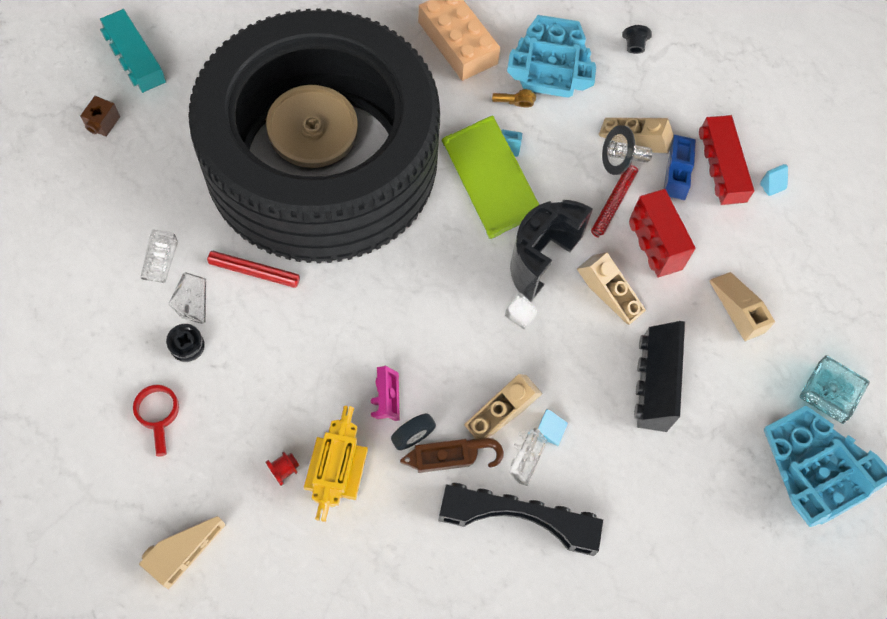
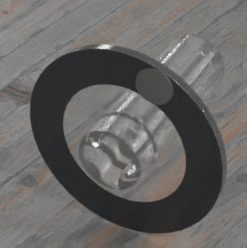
M625 125L614 127L608 133L603 144V165L606 171L612 175L624 173L632 161L648 163L652 158V149L635 145L634 134Z

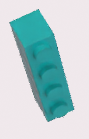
M124 9L100 18L103 26L100 31L106 41H111L109 46L113 54L120 56L118 60L123 70L130 72L127 75L133 86L138 85L141 92L144 93L166 83L160 65Z

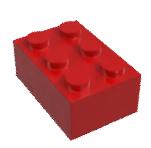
M666 189L639 196L629 219V225L639 239L638 242L641 250L645 251L648 257L649 267L652 271H655L658 278L683 270L696 247Z

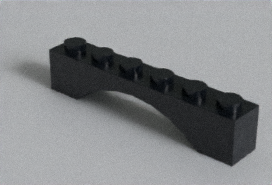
M446 484L438 519L440 522L465 527L475 521L489 517H516L533 522L548 530L569 551L595 556L599 552L604 519L596 518L597 515L594 513L581 512V514L570 512L571 509L564 506L550 508L537 500H529L528 503L519 501V498L514 495L504 494L501 497L492 495L493 492L487 489L480 488L474 491L467 489V486L464 484Z

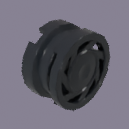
M191 324L175 326L169 331L166 338L168 350L175 359L181 362L194 361L204 351V339L200 331Z

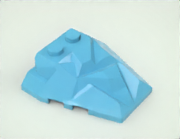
M537 15L527 29L526 36L524 38L521 37L517 48L512 49L510 52L507 72L515 80L521 82L523 89H528L535 93L569 98L573 96L574 89L583 91L594 86L596 64L591 62L590 48L585 46L586 38L579 21Z
M804 406L766 426L764 432L793 507L807 525L812 527L832 520L862 503L874 492L887 485V466L877 454L871 450L868 453L854 444V438L849 435L845 438L833 429L834 424L808 406Z

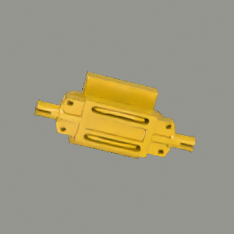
M343 406L341 419L331 421L329 432H325L324 438H316L304 489L313 491L312 500L319 504L315 520L318 521L321 518L322 522H326L329 507L339 506L341 497L352 500L357 498L368 447L357 445L356 434L358 429L355 424L351 423L354 408L349 406V410L348 406Z

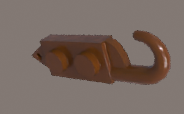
M493 438L461 439L415 445V449L400 459V463L418 470V473L469 467L476 461L478 449L493 448L496 451V459L488 463V467L491 468L501 463L504 451L502 445Z

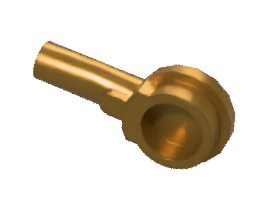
M522 89L516 94L493 93L492 101L509 102V104H514L515 106L528 108L534 105L536 95L531 90Z

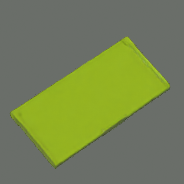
M493 115L442 138L441 141L462 180L489 239L519 226L524 217L539 205Z

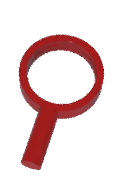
M151 385L144 388L138 393L133 402V413L136 419L144 427L153 429L157 457L167 455L164 427L170 425L179 412V401L170 388L163 385ZM154 392L169 394L173 399V409L168 417L159 422H147L142 419L139 407L146 396Z

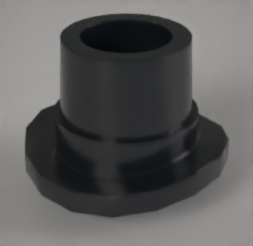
M633 25L624 29L622 37L627 41V51L633 54L643 53L646 41L652 37L650 28L644 25Z

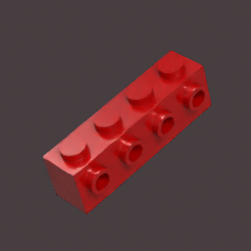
M732 115L706 117L703 125L699 128V137L703 140L705 158H708L710 165L709 173L715 182V195L719 197L721 205L747 203L754 193V187Z

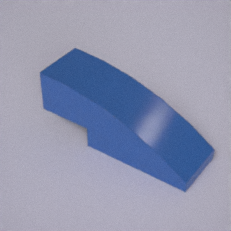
M674 134L664 182V189H666L669 197L685 200L691 187V173L694 168L696 139Z

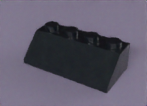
M685 321L651 326L645 335L640 337L639 349H642V357L638 360L637 371L641 372V378L636 384V395H639V404H636L634 409V418L638 419L637 428L668 432L680 418Z

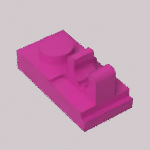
M386 365L377 367L375 382L378 397L372 398L371 404L379 406V409L376 412H371V417L378 420L389 418L399 421V373Z

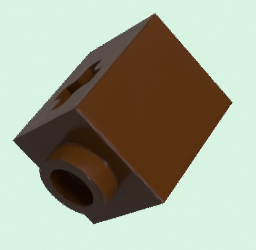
M94 96L80 117L85 124V128L90 133H98L107 137L119 120L120 114L115 103Z

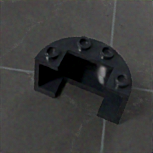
M563 200L562 202L555 203L548 201L533 208L524 217L517 232L510 270L515 287L527 301L531 303L545 285L539 279L551 265L552 259L541 253L550 241H553L566 251L571 252L583 237L593 208L572 200Z

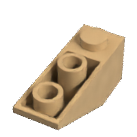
M668 118L604 119L599 132L600 137L606 138L614 127L624 125L632 133L633 148L648 153L669 152L674 135ZM618 134L612 138V141L628 146L624 135Z
M608 253L593 255L577 268L588 287L628 325L646 311Z
M731 272L709 281L744 342L765 334L775 323L764 302Z
M518 374L464 425L475 439L489 438L526 410L543 393L527 375Z

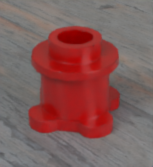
M282 452V456L272 463L269 460L265 462L280 486L284 485L282 480L293 473L297 474L296 468L300 466L292 453L286 455L285 452Z

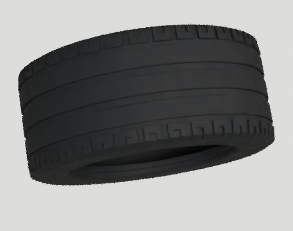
M316 8V10L306 9V11L299 9L296 12L287 11L285 12L286 14L282 15L278 13L274 17L268 16L263 21H256L254 25H247L246 29H240L238 34L231 35L230 39L225 40L221 47L218 46L216 53H212L209 56L210 60L204 63V69L199 71V77H196L195 80L196 85L192 88L188 112L189 128L193 147L209 194L223 219L226 220L228 225L237 234H240L244 240H248L251 245L256 244L258 249H264L269 254L274 253L277 257L281 258L283 256L287 260L292 258L297 262L304 260L306 263H311V261H316V263H321L322 261L332 263L333 260L341 262L342 259L347 258L351 260L354 256L361 257L364 253H372L373 249H380L382 245L389 244L391 239L395 240L400 233L405 232L406 227H410L412 222L417 219L418 214L422 212L424 205H426L428 197H430L437 172L440 129V103L432 73L428 70L427 63H424L423 57L418 55V51L412 48L409 42H405L404 37L398 36L394 30L390 31L386 25H380L378 21H371V18H363L359 14L352 15V12L343 13L342 10H321V8ZM304 85H319L339 92L352 105L365 110L375 117L389 134L380 149L365 162L347 171L327 176H299L282 172L262 162L250 151L251 144L260 128L266 123L269 109L275 100L288 90Z

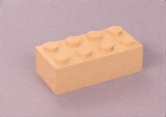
M429 0L419 5L418 23L462 81L498 64L500 46L464 0Z

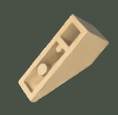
M216 516L166 538L155 546H150L143 553V560L139 565L169 590L226 525L222 519Z

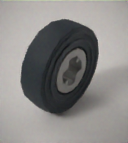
M425 413L416 416L404 423L392 434V443L397 450L410 448L432 433L436 428V423L430 414Z

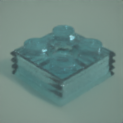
M825 355L818 362L799 397L836 421L844 424L851 419L870 381L828 355Z

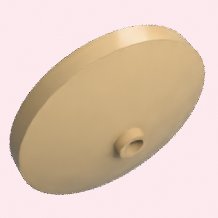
M304 85L288 90L275 100L269 109L266 127L270 144L283 159L297 166L318 168L331 165L348 154L357 138L358 121L353 106L342 94L324 86Z

